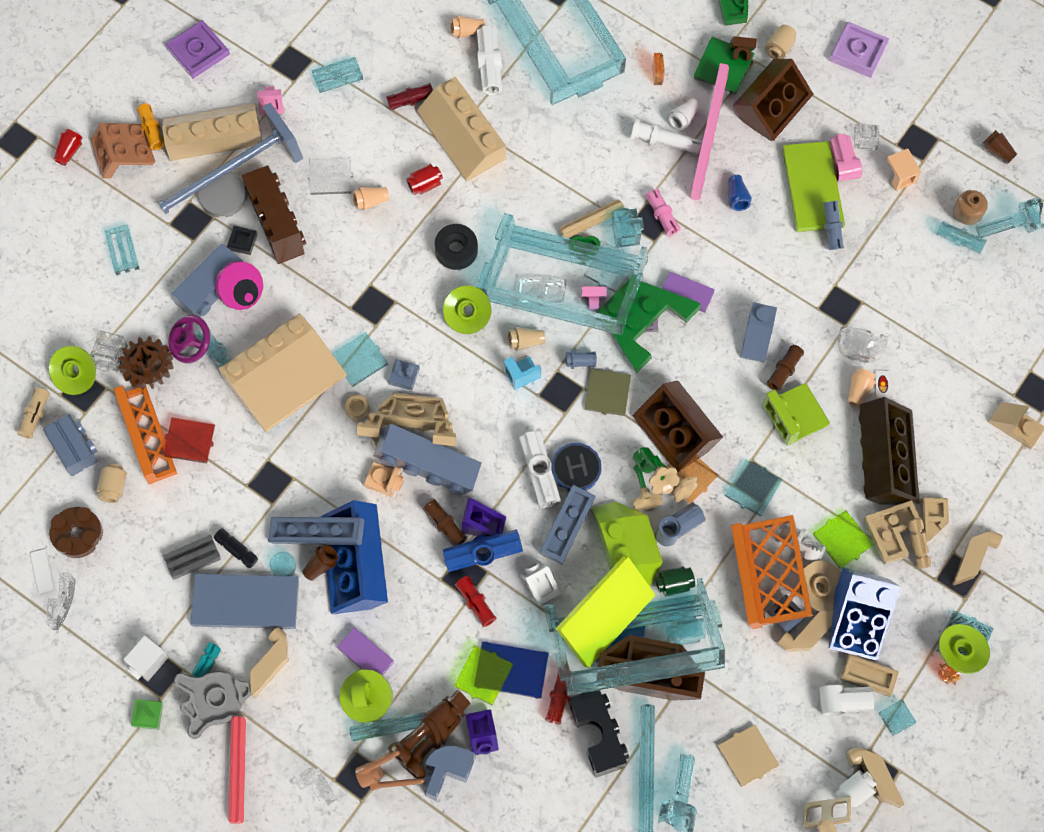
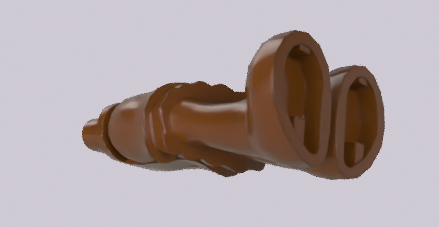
M456 690L451 697L446 696L431 710L423 713L424 717L420 719L422 723L401 741L390 744L387 748L388 751L392 753L398 750L400 754L395 758L399 764L414 778H424L425 770L421 765L424 757L433 748L437 750L441 744H445L447 738L460 723L461 718L459 716H465L463 711L471 703L463 693ZM424 736H426V737L413 749V747H414Z

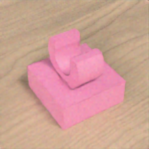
M265 86V90L257 91L261 115H266L262 107L270 102L278 114L284 113L281 89L275 90L274 86Z
M582 287L581 298H589L588 310H598L599 298H606L607 287Z

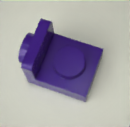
M491 709L465 714L472 752L475 755L498 751L499 747Z

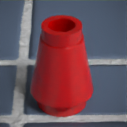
M65 129L64 133H60L53 160L66 166L81 147L83 137L70 129Z

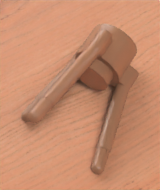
M398 750L392 753L388 752L374 761L357 767L355 770L360 786L362 788L370 786L372 791L386 787L423 784L424 779L380 782V779L383 778V771L380 765L400 754Z

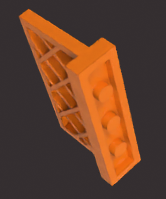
M790 515L746 525L741 523L731 525L748 625L752 629L763 628V625L813 616L794 516ZM789 523L791 531L785 540L774 534L779 525ZM762 529L767 535L758 545L751 540L750 531ZM771 536L782 542L774 555L763 548ZM791 538H792V540H793V545H791V544L789 543V541L791 540ZM786 546L795 551V557L790 564L778 558ZM761 551L772 558L764 570L755 563V559ZM775 561L787 567L779 580L768 573ZM796 562H797L798 570H796L795 568H793L794 565L796 564ZM757 570L761 572L759 577L757 574ZM790 571L799 575L800 578L794 590L783 583ZM765 575L776 582L769 594L760 590L759 584ZM780 585L792 592L784 604L772 598ZM800 588L802 589V594H803V595H801V594L798 593V591L800 590ZM761 594L766 597L763 602ZM795 595L804 600V611L793 612L787 608ZM770 600L781 607L776 616L765 618L764 608Z

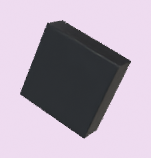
M233 226L227 248L234 252L251 255L258 235L257 231Z

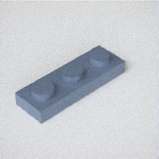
M575 485L572 486L539 554L563 565L596 495Z

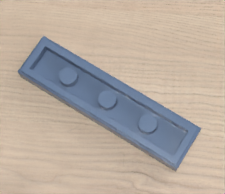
M271 517L268 542L272 544L361 545L364 519L360 517Z

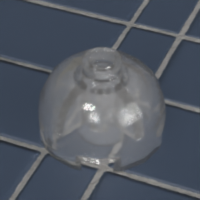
M840 327L838 347L843 357L850 359V365L864 367L865 363H875L880 360L887 348L889 337L883 334L877 337L868 330Z

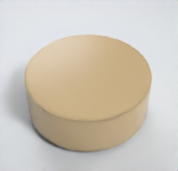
M352 395L345 402V412L351 420L360 421L368 416L370 406L364 396Z

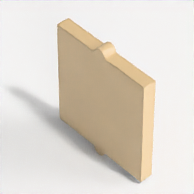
M756 725L741 733L735 732L732 738L717 746L741 787L757 778L762 779L764 774L779 766Z

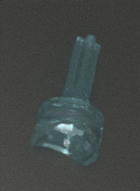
M1036 197L1020 202L1018 205L1019 213L976 225L979 239L1022 225L1028 233L1043 229L1044 223L1041 220V212L1044 205L1041 199Z
M685 754L680 755L672 800H666L661 803L658 823L666 822L678 832H693L697 809L688 804L695 759L694 756H687Z

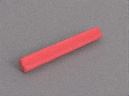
M242 716L231 718L228 821L231 824H240L244 821L246 719Z

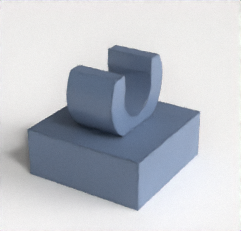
M396 359L388 380L389 385L413 391L420 370L419 365Z

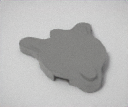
M211 672L201 677H191L179 673L174 678V685L189 695V699L181 703L180 710L190 719L187 734L192 739L199 738L210 726L221 725L231 721V718L239 713L245 700L251 696V685L248 682L239 681L225 672Z

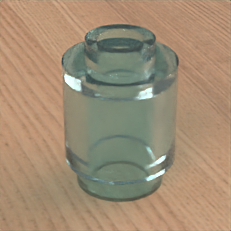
M694 616L670 620V626H666L669 642L673 641V643L685 645L698 643L700 639L706 638L705 625L702 618L696 619Z

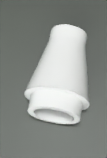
M691 98L688 102L673 109L668 117L670 125L676 130L688 128L695 114L701 108L700 103L696 99Z

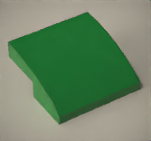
M711 37L696 69L694 78L715 86L720 63L727 64L729 71L725 90L737 95L755 53L751 52L749 61H745L746 55L744 52H739L738 59L733 60L732 54L734 50L729 49L730 43Z

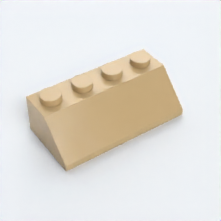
M456 76L437 86L418 108V115L466 182L506 160V145Z
M256 103L163 119L164 142L170 161L249 148L262 141Z

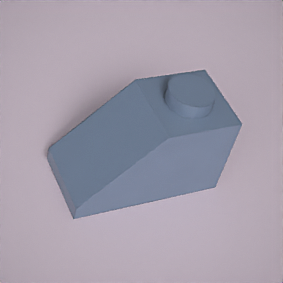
M753 302L740 358L765 362L777 307Z

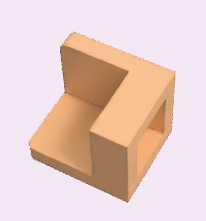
M909 149L888 156L887 161L895 173L891 182L895 191L917 182L921 170Z

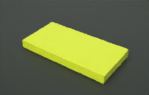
M623 556L558 625L556 630L584 667L590 668L599 658L600 653L611 645L653 599L655 593L629 557Z

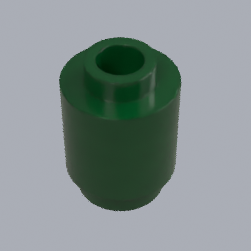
M681 566L660 571L659 577L655 579L658 592H663L665 597L688 592L690 588L695 587V578L691 567L685 568Z

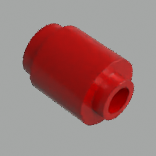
M428 164L410 173V177L406 178V181L413 195L418 193L422 195L440 186V180L443 179V176L437 166L433 167L432 164Z

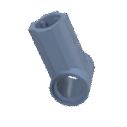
M692 502L672 516L663 518L655 533L657 542L663 546L674 545L677 539L705 522L706 518L699 505ZM663 528H670L674 534H665Z

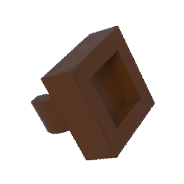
M734 36L730 40L729 49L734 50L732 54L733 60L738 59L739 52H744L746 55L745 61H749L751 51L756 48L757 38Z

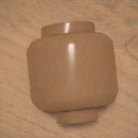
M977 190L964 191L959 195L954 205L953 213L955 218L964 225L977 224L982 220L988 208L987 199Z

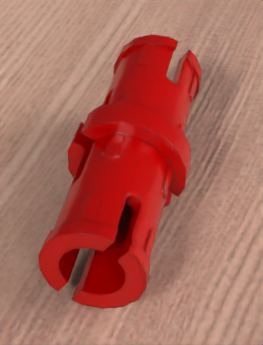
M465 576L456 582L455 586L465 598L467 608L469 610L472 609L482 627L492 624L497 617L485 602L486 597L484 594L479 593L470 577Z

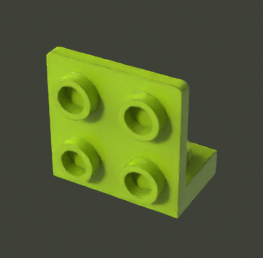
M806 383L781 395H778L776 390H773L766 394L762 404L786 446L820 431L830 424V421Z

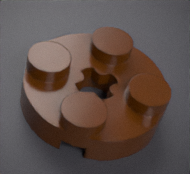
M71 507L52 518L49 536L52 545L58 552L70 558H82L88 556L96 549L95 546L102 539L103 528L98 517L89 508ZM75 527L83 529V531L79 533L78 538H75L73 535H70V532Z

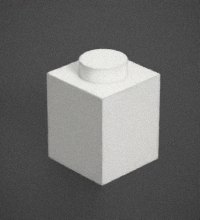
M144 635L123 660L129 666L126 669L128 673L137 680L143 677L148 682L169 657L160 647Z

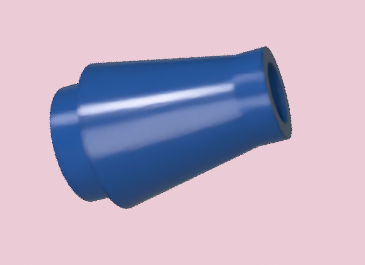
M731 176L728 179V203L735 211L746 210L751 205L752 197L743 182L742 176Z

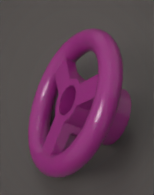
M187 315L180 318L173 325L168 340L169 349L173 357L182 363H194L205 355L210 344V330L202 318L196 315ZM194 323L198 324L203 332V342L198 340L194 334ZM187 346H194L199 349L191 356H184L180 353Z

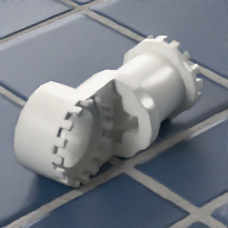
M787 523L781 524L779 526L780 530L777 529L778 532L776 533V535L784 540L791 531L790 525ZM796 528L801 556L812 562L821 561L826 549L825 545L822 543L819 545V541L816 542V540L806 538L807 529L803 528L800 530ZM791 538V540L789 541V543H790L791 545H793V540H792V538Z

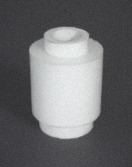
M859 770L839 785L840 789L836 791V795L838 798L850 796L851 808L853 806L857 808L877 792L875 789L877 782L868 771L863 773Z

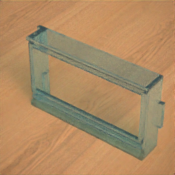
M487 0L490 5L496 3L550 89V103L552 105L576 94L580 98L603 87L602 82L625 72L626 57L589 0H574L611 60L570 79L521 0Z
M504 213L495 235V240L499 241L490 263L485 262L476 285L477 288L481 289L488 296L490 302L622 335L632 302L635 300L643 277V271L648 261L647 247L642 246L638 256L515 225L513 215ZM509 249L523 250L631 277L617 318L496 288L495 286Z
M702 578L697 579V594L649 602L625 629L702 616L711 644L710 648L570 672L563 638L556 630L566 617L557 618L554 604L544 605L549 632H553L558 653H555L560 680L565 682L567 696L725 668V647L718 629L722 627V621L715 600L709 601Z

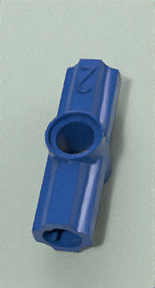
M517 529L489 537L479 535L471 542L443 549L445 563L449 572L476 564L487 566L494 559L523 552ZM481 547H486L489 549V551L484 554L477 552V550Z

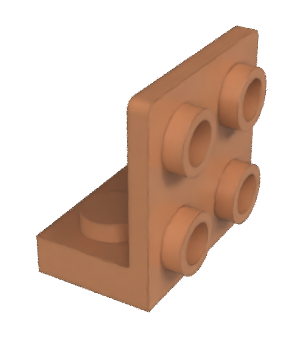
M99 123L90 140L102 178H112L119 165H154L155 159L147 136L141 129L142 124Z

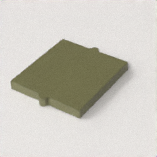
M591 369L585 410L601 412L603 415L625 416L631 375L616 373L613 370Z

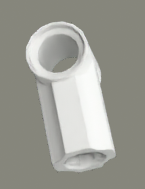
M828 685L819 688L823 716H838L846 712L872 711L874 709L875 699L872 687L843 688L841 685Z

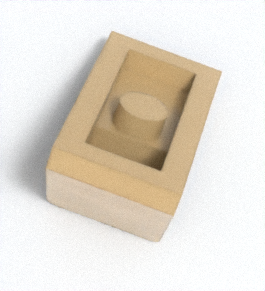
M1001 402L988 423L1029 449L1033 448L1044 431L1042 424L1025 414L1029 409L1025 405Z

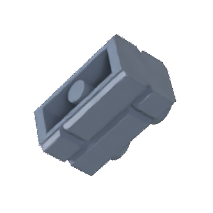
M67 414L58 419L57 422H53L43 428L45 435L70 476H74L83 471L84 468L97 463L94 453L98 451L91 439L85 441L82 436L86 431L79 419L73 421L70 414Z

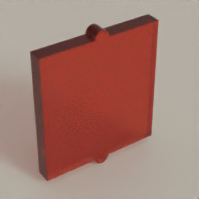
M171 417L168 434H165L166 444L163 457L207 464L210 448L214 446L212 439L215 424Z

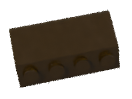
M886 397L859 404L860 444L863 454L862 469L864 471L865 483L863 490L866 499L880 505H900L911 500L914 505L920 504L912 410Z

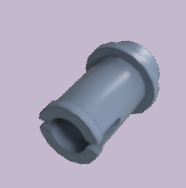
M574 350L566 352V367H571V369H574V367H596V351L574 352Z

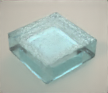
M903 699L878 713L892 736L917 723Z

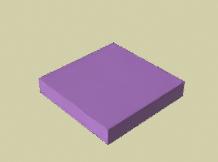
M203 20L165 44L166 49L192 79L230 55L229 49Z

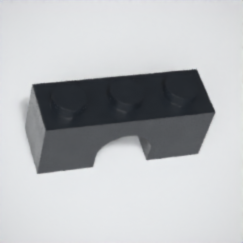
M598 687L570 697L568 704L577 728L584 725H594L602 733L601 742L587 748L586 752L595 778L625 768L627 765L626 759H629L626 745L624 743L620 744L618 740L619 726L616 719H611L607 709H610L611 706L606 693L601 694Z

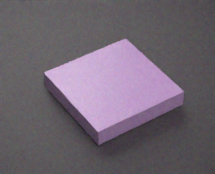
M847 21L829 61L871 78L888 44L889 38Z

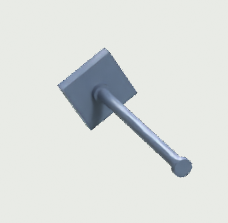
M271 102L262 108L273 130L271 131L272 135L165 201L160 200L158 204L165 214L169 213L170 208L277 142L278 144H283L295 163L304 159L294 135Z

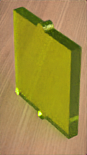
M846 510L834 519H828L824 526L813 532L814 537L820 544L825 545V551L840 569L854 559L858 560L861 554L874 545Z
M474 645L454 687L471 695L472 699L478 698L493 706L513 664L496 656L495 652L490 653Z

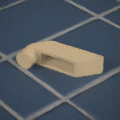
M988 531L972 537L967 543L952 585L955 586L975 578L988 546L997 549L1003 535L994 531Z
M819 611L796 638L787 632L777 644L788 652L810 651L831 628L833 611Z
M279 627L275 628L268 637L274 645L250 671L251 695L254 698L259 695L289 661L287 634Z
M861 748L846 751L849 764L853 767L861 763L864 772L868 771L877 782L875 786L877 799L898 808L905 805L881 756Z

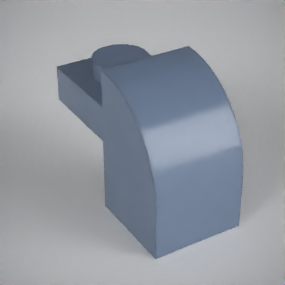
M445 746L434 751L425 763L427 769L434 771L433 774L428 773L423 788L427 789L426 797L437 801L446 776L466 783L476 759L475 753L457 746Z

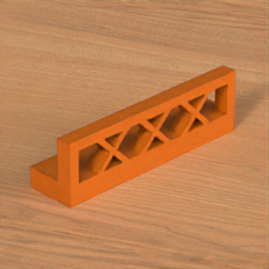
M123 385L114 388L143 475L148 484L178 474L147 387L145 386L144 390L138 387L127 392ZM143 394L145 401L141 409L132 406L130 398ZM143 415L153 420L149 430L138 425ZM150 437L159 439L161 442L156 452L146 447ZM158 458L168 462L170 469L156 474L154 466Z

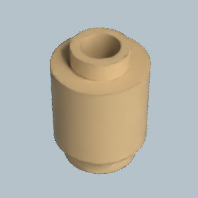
M785 24L776 28L765 46L768 55L773 59H784L796 41V31L791 26Z
M108 464L107 467L101 469L97 487L99 500L108 503H118L119 498L122 497L127 472L123 470L122 466Z

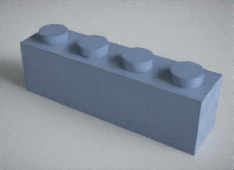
M389 424L382 429L373 455L386 466L400 467L405 474L410 476L419 475L426 478V482L431 485H442L449 488L448 491L455 495H463L473 491L482 462L447 447L433 444V441L393 424Z

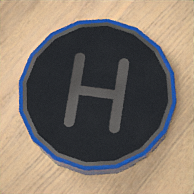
M570 443L561 447L555 453L552 460L554 480L560 487L562 486L569 492L573 485L585 491L591 489L601 475V460L597 452L590 446L582 443Z

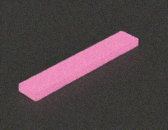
M720 63L692 186L691 199L699 200L702 194L728 78L729 66L727 64Z

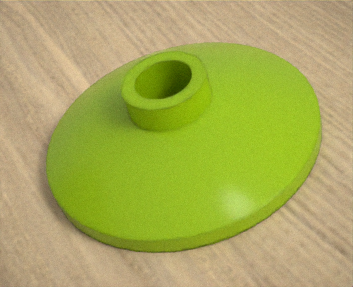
M468 285L452 290L446 297L443 305V315L446 323L451 329L461 334H474L482 330L488 324L492 313L488 296L481 289ZM466 306H471L473 309L470 315H466L464 312Z
M65 346L57 350L51 357L49 375L53 384L60 391L69 395H78L89 390L94 384L96 365L92 356L83 348ZM74 365H77L79 373L74 371Z
M964 624L952 625L946 628L939 638L938 648L942 659L950 668L964 674L977 673L987 665L990 659V647L986 638L971 626Z

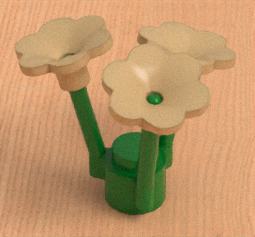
M642 447L634 453L633 460L636 465L633 469L637 474L641 487V496L632 501L635 510L651 511L656 506H660L663 503L661 493H671L674 486L677 487L673 492L676 502L689 498L698 487V479L695 476L683 480L677 475L675 467L670 466L667 468L657 455L654 456L650 448ZM654 471V474L649 478V484L652 486L651 489L653 493H650L642 473Z

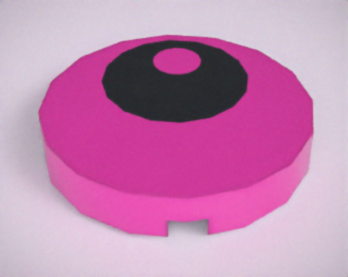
M243 261L230 262L217 274L215 281L216 294L226 307L236 310L248 309L255 305L262 295L263 278L259 270L252 264Z

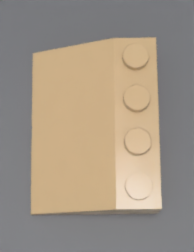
M300 313L219 368L226 385L265 432H268L347 376L319 335Z

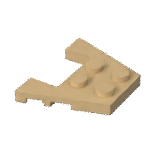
M392 393L378 406L376 413H370L365 423L360 422L357 425V435L377 438L380 437L383 426L389 424L400 428H417L423 432L434 430L433 444L456 446V433H453L452 422H449L448 411L443 398Z

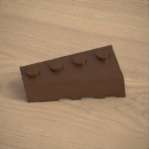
M267 165L241 175L245 189L277 263L281 264L304 255L303 245L306 244V240L302 231H299L296 226L298 223L294 212H290L288 209L289 202L285 192H281L278 187L281 184L276 172L272 173Z

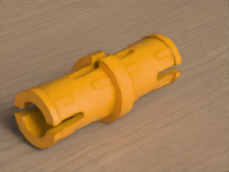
M148 103L141 104L136 109L141 119V129L147 136L150 149L154 151L160 150L165 145L159 130L160 124L154 117L151 105H148Z

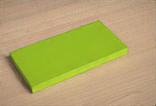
M830 142L783 145L782 152L796 231L827 230L824 229L826 220L823 202L837 200L839 201L840 222H843V227L841 228H844L845 221Z

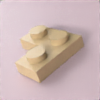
M912 500L867 515L863 519L883 565L904 559L909 555L900 533L909 530L908 520L920 518Z

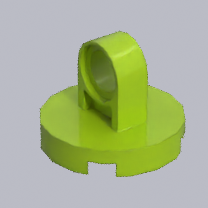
M362 669L352 673L345 679L340 689L339 700L343 711L349 718L357 722L371 723L380 720L387 713L393 702V690L390 682L382 674L375 670Z

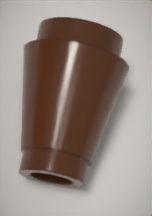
M997 130L982 143L986 147L985 150L1007 164L1018 154L1002 132L999 133Z
M329 545L317 547L302 570L303 575L308 580L313 581L336 566L338 560L336 550Z

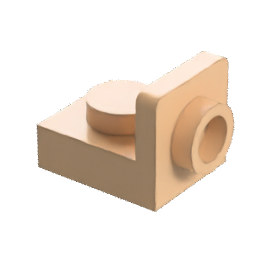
M373 462L364 487L393 497L396 490L400 491L404 482L401 468L395 466V469Z

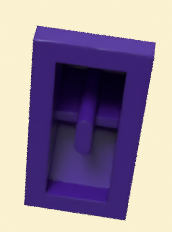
M468 498L462 519V532L473 536L486 535L488 537L503 533L506 516L472 498Z

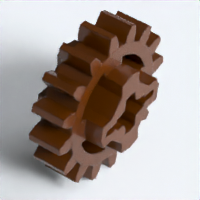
M148 336L145 342H143L141 337H138L137 344L130 341V349L123 348L124 356L118 358L120 364H122L118 367L120 372L123 373L124 380H130L132 387L139 383L141 390H144L146 384H149L151 389H154L155 382L161 385L164 384L162 377L169 378L170 373L168 370L174 368L171 362L173 356L169 352L167 344L162 346L160 339L153 342L151 336ZM145 357L147 358V361H148V363H147L148 368H147V369H146L145 364H144V363H145Z

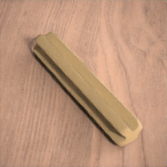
M617 199L559 228L560 235L564 240L569 239L625 211L624 205Z

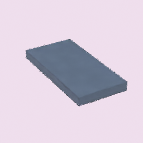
M195 574L191 626L234 628L279 627L280 629H296L299 577Z

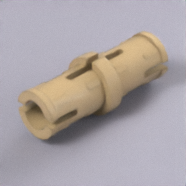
M39 387L34 389L30 403L23 411L25 415L17 431L19 436L27 439L33 438L38 421L43 418L44 413L42 411L50 395V392Z

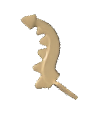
M850 796L805 803L803 824L805 829L818 827L819 832H836L837 828L834 824L851 821ZM847 803L846 815L833 818L834 806ZM822 807L821 819L808 822L809 810Z

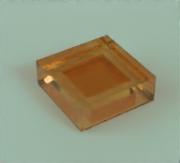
M654 53L653 55L654 85H662L664 81L665 69L662 53Z

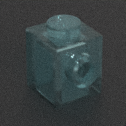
M621 208L614 211L611 223L616 248L640 245L641 231H644L642 217H638L637 209Z

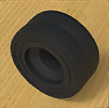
M450 224L443 227L435 238V255L444 267L452 270H461L467 268L475 261L478 254V241L475 233L469 227L462 224ZM454 242H459L463 245L462 250L458 252L452 251L449 247Z

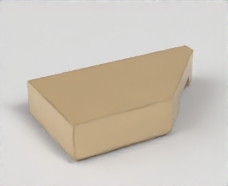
M922 497L921 519L924 526L922 532H925L927 543L949 523L948 498Z

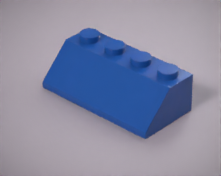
M353 500L322 515L321 517H360L364 519L361 545H329L338 554L336 566L326 572L331 614L371 610L388 603L377 504Z

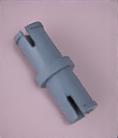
M838 200L823 202L826 220L824 229H827L829 250L844 248L841 230L843 222H840Z

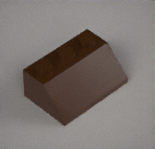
M773 59L733 104V107L746 125L768 140L774 141L814 94L793 59Z
M679 381L663 383L632 415L671 466L675 467L677 473L707 454L723 438Z

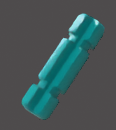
M210 642L206 644L203 650L205 654L200 656L192 672L193 677H201L210 673L215 663L214 658H217L221 651L218 645Z

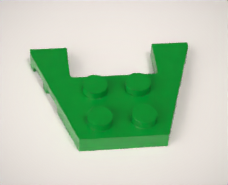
M630 278L598 312L612 337L615 338L620 346L622 353L630 362L632 369L638 373L652 359V355L635 341L667 309L687 323L701 309L699 302Z

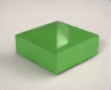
M136 699L131 726L134 728L159 730L163 703Z

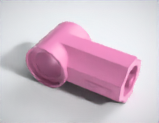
M838 134L831 138L830 147L834 159L837 182L860 179L862 177V165L860 159L855 156L850 136Z

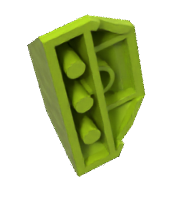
M611 502L591 508L609 569L611 570L623 556L629 557L647 584L651 586L663 561L648 515L618 502Z

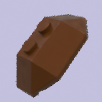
M629 635L600 653L595 680L619 691L667 700H701L705 672L681 644Z

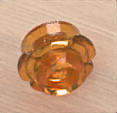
M946 663L943 665L939 664L941 670L938 671V674L945 684L948 685L951 682L953 685H956V682L961 679L960 674Z

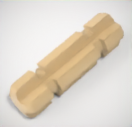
M920 518L910 519L907 524L909 531L912 532L910 539L913 553L917 556L915 558L916 567L920 569L930 567L931 559L927 555L929 550L925 532H922V529H924L923 521Z

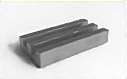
M211 535L163 555L173 580L221 560ZM208 544L210 545V546H207V547H205V548H203V549H200V550H198V551H196V552H194V553H191V554H189V555H187V556H184V557H182V558H180V559H177V560H175V561H173V562L171 561V560H174V559H176V558H178V557H181V556H183V555H185V554H188V553H190V552H192V551H194V550H197V549H199V548H201V547H204V546H206V545H208ZM213 552V555L206 557L202 560H199L193 564H190L176 571L174 569L175 567H178L182 564L193 561L198 557Z

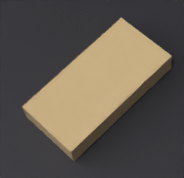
M848 654L840 680L859 687H872L873 692L891 697L899 671Z

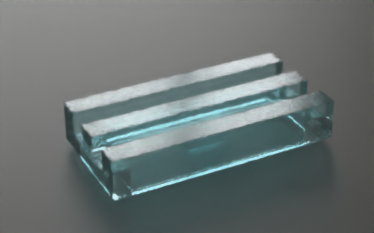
M356 57L312 70L319 93L363 80V74L360 71L359 64H357ZM356 72V73H354V74H351V75L342 77L343 75ZM334 79V80H332V81H329V82H326V83L321 84V82Z
M128 224L104 230L115 274L120 275L122 271L127 273L130 272V269L139 270ZM124 231L132 259L130 263H128L121 232ZM112 234H116L123 265L118 264Z

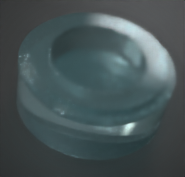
M278 552L270 560L269 566L274 576H292L296 570L295 559L290 553Z

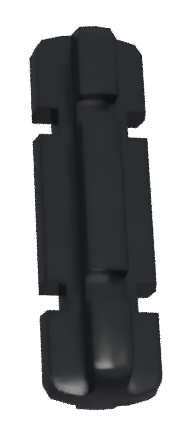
M221 528L215 533V541L221 546L223 545L238 560H241L246 567L252 568L257 563V556L251 551L248 552V548L236 538L230 537L225 529Z

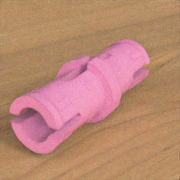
M654 189L655 194L651 190L646 194L645 198L654 211L655 219L660 221L667 236H672L671 231L675 235L681 228L672 215V208L665 203L659 189Z

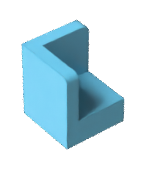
M513 356L504 360V371L514 390L541 378V367L539 365L535 366L531 357H526L518 362H515Z

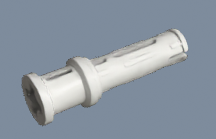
M636 118L630 139L639 138L649 141L651 145L660 143L699 155L703 140L660 129L661 126L658 124L654 126L640 122V119Z

